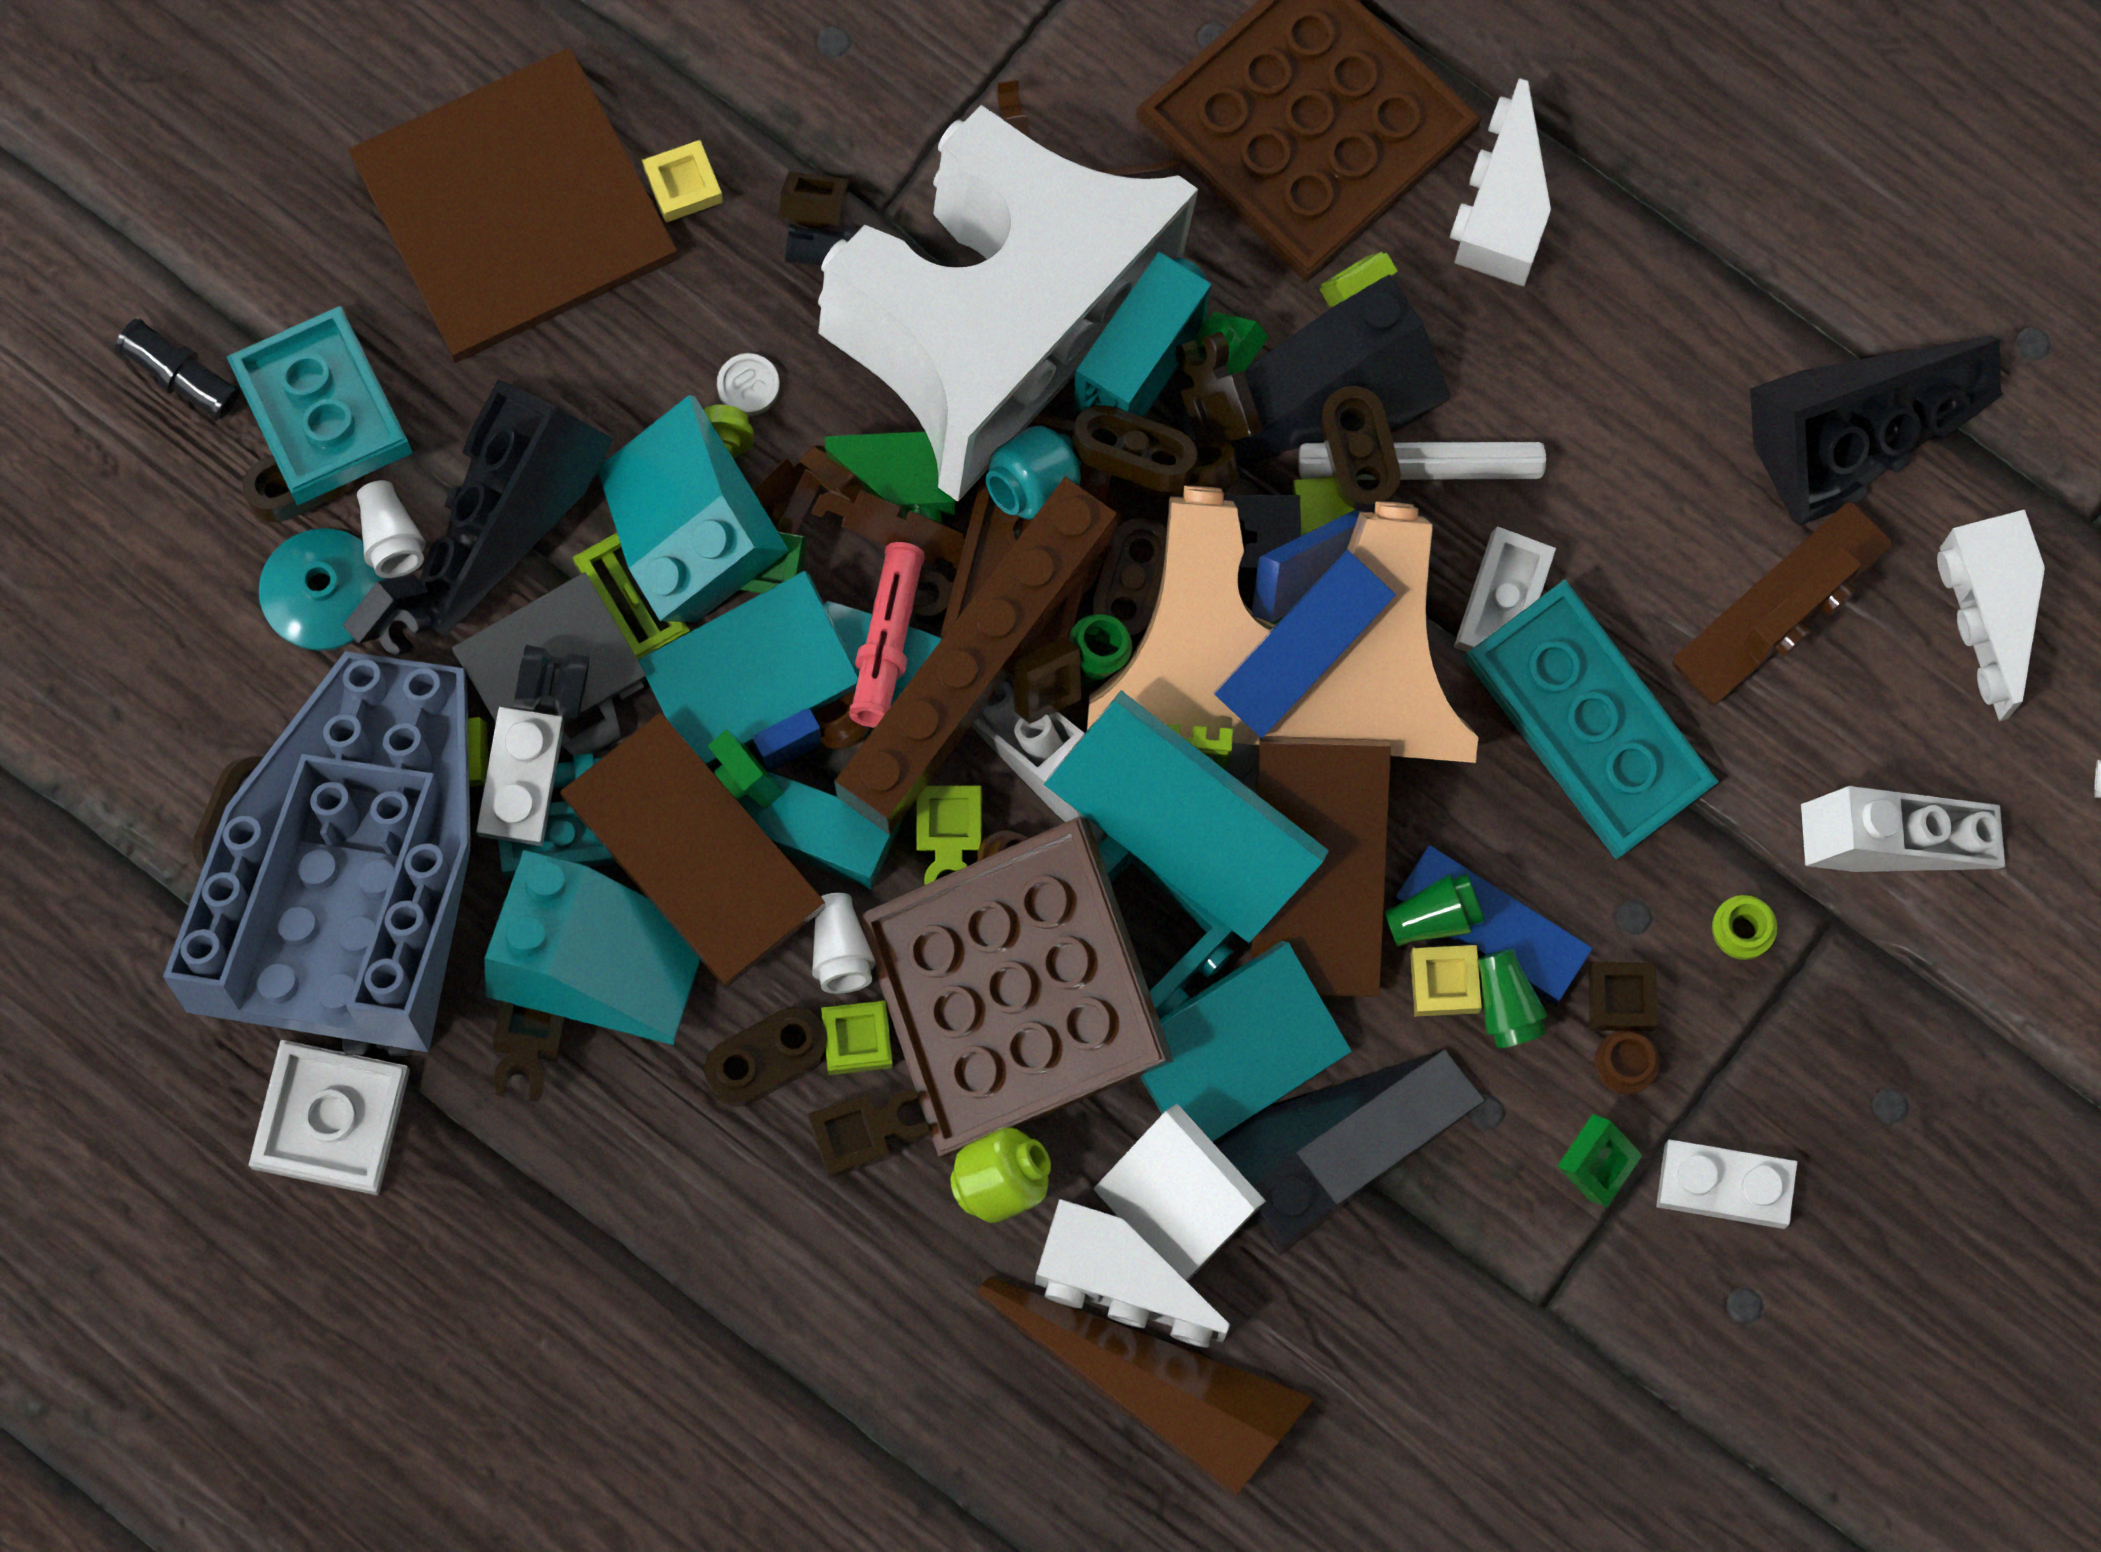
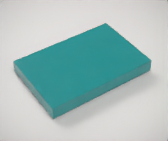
M341 306L226 356L296 505H300L413 453Z
M806 571L795 575L638 660L667 721L708 768L718 764L720 761L707 745L726 729L749 747L754 744V735L803 709H810L813 713L856 690L859 673L810 575Z
M1282 940L1161 1017L1159 1021L1174 1062L1139 1077L1161 1114L1178 1104L1213 1142L1352 1051L1290 944Z

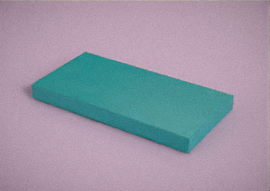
M1565 579L1462 656L1615 859L1624 855L1718 783V780Z
M1120 690L1062 759L1044 783V786L1084 817L1088 818V820L1248 943L1254 939L1323 863L1329 851L1122 690Z

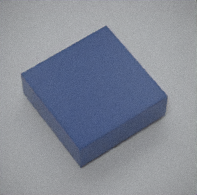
M803 709L755 734L753 738L755 755L766 770L771 772L821 746V731L811 710Z

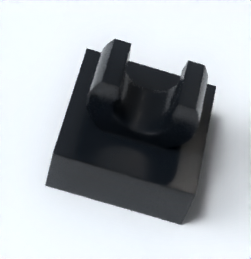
M414 574L378 581L343 626L358 643L380 638L383 647L390 654L398 656L409 653L413 650L414 646L404 636L403 624L405 623L413 633L426 631L431 628L432 621L429 615L422 608L417 607L429 591Z

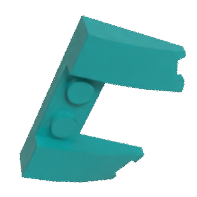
M827 601L824 605L855 665L858 648L866 644L872 614ZM908 626L903 653L908 659L904 675L896 681L891 706L942 638ZM770 772L769 774L785 792L776 801L764 809L747 794L742 799L737 800L782 853L870 890L873 888L905 817L904 815L890 835H888L836 796Z

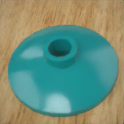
M312 529L287 539L270 555L261 573L259 599L268 623L287 642L308 650H334L356 641L344 628L343 624L378 581L385 580V578L378 576L374 568L366 564L362 540L352 534L336 529ZM322 573L330 577V583L324 590L313 591L308 588L309 580L314 575Z

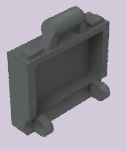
M585 572L452 647L454 656L461 667L465 669L469 682L495 726L499 707L558 716L554 708L539 706L533 711L514 707L517 680L526 644L546 648L551 656L561 658L566 657L570 653L589 656V669L579 718L563 717L565 721L564 728L599 709L604 718L570 738L565 730H563L560 748L572 759H574L573 756L576 754L595 753L621 738L613 700L619 697L623 702L644 690L643 683L646 682L644 670ZM560 669L555 670L550 696H555Z

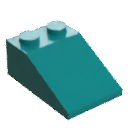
M688 395L605 461L599 473L628 569L660 621L698 622L789 551L695 396Z
M523 850L485 955L486 997L506 1001L530 1009L674 1045L701 960L648 898L587 866Z

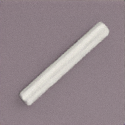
M1540 442L1393 443L1400 466L1401 479H1539L1543 477L1546 469V452L1544 445ZM1304 443L1301 445L1298 454V469L1302 479L1333 476L1325 443ZM1362 474L1357 477V480H1376V478L1370 474Z

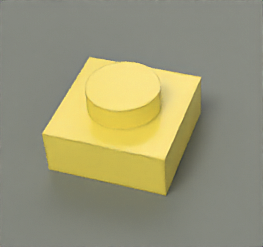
M701 140L642 160L645 174L665 223L723 203L721 190Z
M1477 945L1412 948L1410 960L1415 1017L1479 1014L1482 1005Z

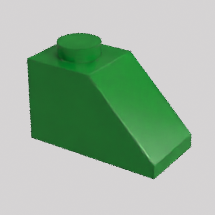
M926 432L825 436L826 457L853 472L868 493L900 506L901 509L897 514L898 517L906 519L909 511H912L940 524L955 522V499L938 488L937 460Z

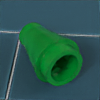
M1094 614L1086 616L1075 624L1070 633L1069 641L1078 647L1080 652L1081 686L1096 687L1100 685L1106 677L1123 667L1131 655L1132 640L1128 630L1118 619L1110 615Z
M1449 873L1401 904L1385 910L1388 924L1398 947L1410 942L1472 934L1471 927L1485 922L1468 873L1456 878H1452Z
M1505 949L1478 958L1477 962L1481 971L1486 1035L1493 1034L1497 1048L1518 1045L1547 1034L1543 1019L1547 1018L1548 1014L1519 964L1515 949Z

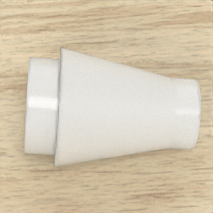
M380 480L364 485L357 492V499L361 511L364 560L366 564L373 567L375 573L382 578H395L415 571L424 561L422 552L426 542L398 499L393 484L389 481Z
M846 893L823 895L821 898L825 901V909L815 916L812 975L820 980L822 990L828 993L841 994L860 990L872 982L871 971L876 966V961L853 909L852 898Z

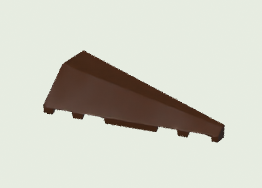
M991 1276L976 1291V1295L1125 1416L1129 1419L1133 1417L1233 1499H1236L1265 1460L1313 1402L1312 1398L1302 1392L1077 1308L1054 1302L1042 1295Z

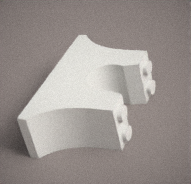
M982 105L965 122L961 120L953 122L939 142L938 151L941 152L940 168L933 182V185L937 188L933 214L958 243L976 250L987 260L969 267L937 265L917 255L904 240L864 225L848 242L844 239L838 241L826 255L821 267L824 272L823 291L818 300V304L821 306L819 334L876 374L909 406L920 421L933 447L938 467V488L956 501H959L988 470L989 459L995 449L1024 431L1075 375L1076 369L1157 252H1161L1172 260L1176 257L1183 258L1198 192L1195 186L1179 175L1156 179L1127 178L1098 172L1078 165L1042 147Z

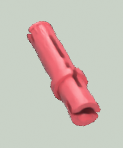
M894 542L886 546L885 560L874 602L867 641L865 645L858 648L855 665L860 672L853 704L850 706L849 713L853 721L867 727H876L891 707L896 681L904 675L908 659L903 653L925 553L919 547L906 542Z

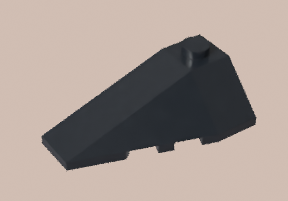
M1390 274L1336 304L1247 367L1244 373L1263 431L1228 443L1234 448L1238 465L1278 457L1281 452L1300 448L1304 443H1325L1320 424L1324 404L1332 393L1346 386L1364 387L1377 395L1383 404L1390 432L1398 431L1450 400L1451 395L1424 324ZM1187 410L1175 417L1174 422L1181 432L1186 434L1191 440H1196ZM1346 416L1340 421L1343 428L1351 432L1358 431L1363 427L1360 419L1355 416Z
M1991 335L1811 368L1750 388L1753 445L1792 521L1798 525H1803L1837 512L1847 502L1856 504L1868 495L1865 487L1890 469L1898 473L1912 462L1910 453L1936 434L1942 437L1948 436L2001 396L2000 339Z
M500 379L497 380L468 434L462 454L472 458L462 488L451 487L444 507L451 510V521L446 536L439 538L431 545L420 577V582L428 589L429 593L417 607L422 608L429 615L432 621L431 629L447 636L584 495L591 480L596 478L601 472L606 460V452L613 438L562 409Z
M1444 1049L1262 1109L1216 1139L1213 1143L1265 1199L1266 1202L1250 1219L1276 1253L1281 1256L1484 1103L1485 1100Z

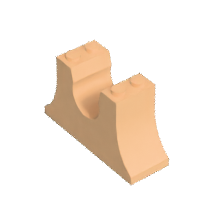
M1184 486L1183 497L1170 496L1162 581L1152 617L1143 637L1126 664L1103 685L1090 692L1087 730L1120 690H1122L1166 725H1181L1180 736L1183 738H1191L1194 726L1207 727L1206 739L1217 740L1220 728L1233 729L1232 743L1259 745L1260 736L1213 693L1276 626V624L1252 616L1253 612L1246 606L1240 596L1238 569L1244 548L1238 512L1233 501L1223 500L1224 492H1222V489ZM1376 501L1375 513H1359L1347 549L1385 583L1396 596L1264 737L1390 741V756L1476 763L1478 736L1469 724L1455 713L1448 703L1439 685L1429 651L1426 630V590L1432 523L1424 517L1418 516V508H1414L1413 504Z

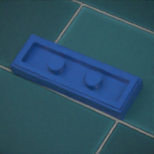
M1353 510L1259 557L1252 616L1271 623L1285 616L1345 552L1360 512L1365 511Z
M1346 549L1213 692L1214 695L1258 736L1263 738L1396 594Z
M1429 845L1396 895L1394 903L1397 905L1401 904L1449 873L1452 878L1468 873L1485 922L1471 927L1472 934L1451 936L1449 938L1462 946L1477 945V955L1479 957L1514 948L1518 962L1534 991L1557 1005L1593 948Z

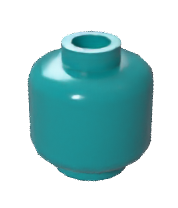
M1032 426L997 447L990 456L989 472L986 475L987 489L996 505L1009 515H1017L1024 519L1032 520L1064 477L1080 487L1081 473L1079 467L1082 461L1076 457L1072 450V440L1064 434L1058 435L1054 430L1045 426Z

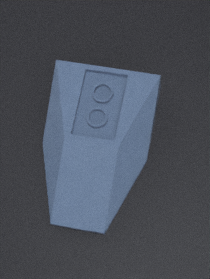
M347 651L343 653L225 807L163 975L164 980L186 1013L429 1052L471 850L467 674L464 668Z

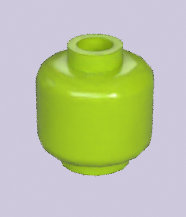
M1013 1127L1000 1128L966 1144L957 1153L954 1170L950 1178L954 1197L965 1212L975 1215L988 1223L1003 1222L1036 1207L1046 1197L1049 1184L1048 1174L1051 1170L1050 1159L1043 1145L1037 1140L1031 1139L1026 1133Z

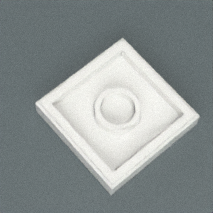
M280 1040L249 1167L253 1170L379 1196L410 1069L406 1065L357 1055H345L343 1052Z
M1178 1104L1166 1110L1093 1188L1114 1213L1127 1222L1186 1282L1266 1202Z

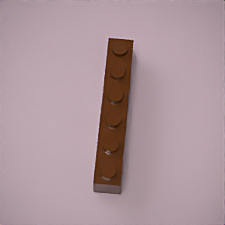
M1063 478L837 777L835 787L839 800L890 835L1013 671L1012 661L1026 654L1029 647L1038 638L1113 538L1117 520V513L1068 478Z

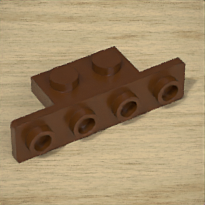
M1847 502L1674 657L1672 666L1710 705H1717L1776 651L1783 657L1792 652L1810 634L1811 630L1806 624L1818 613L1823 611L1830 617L1842 607L1856 592V589L1851 584L1891 547L1890 539L1854 503Z

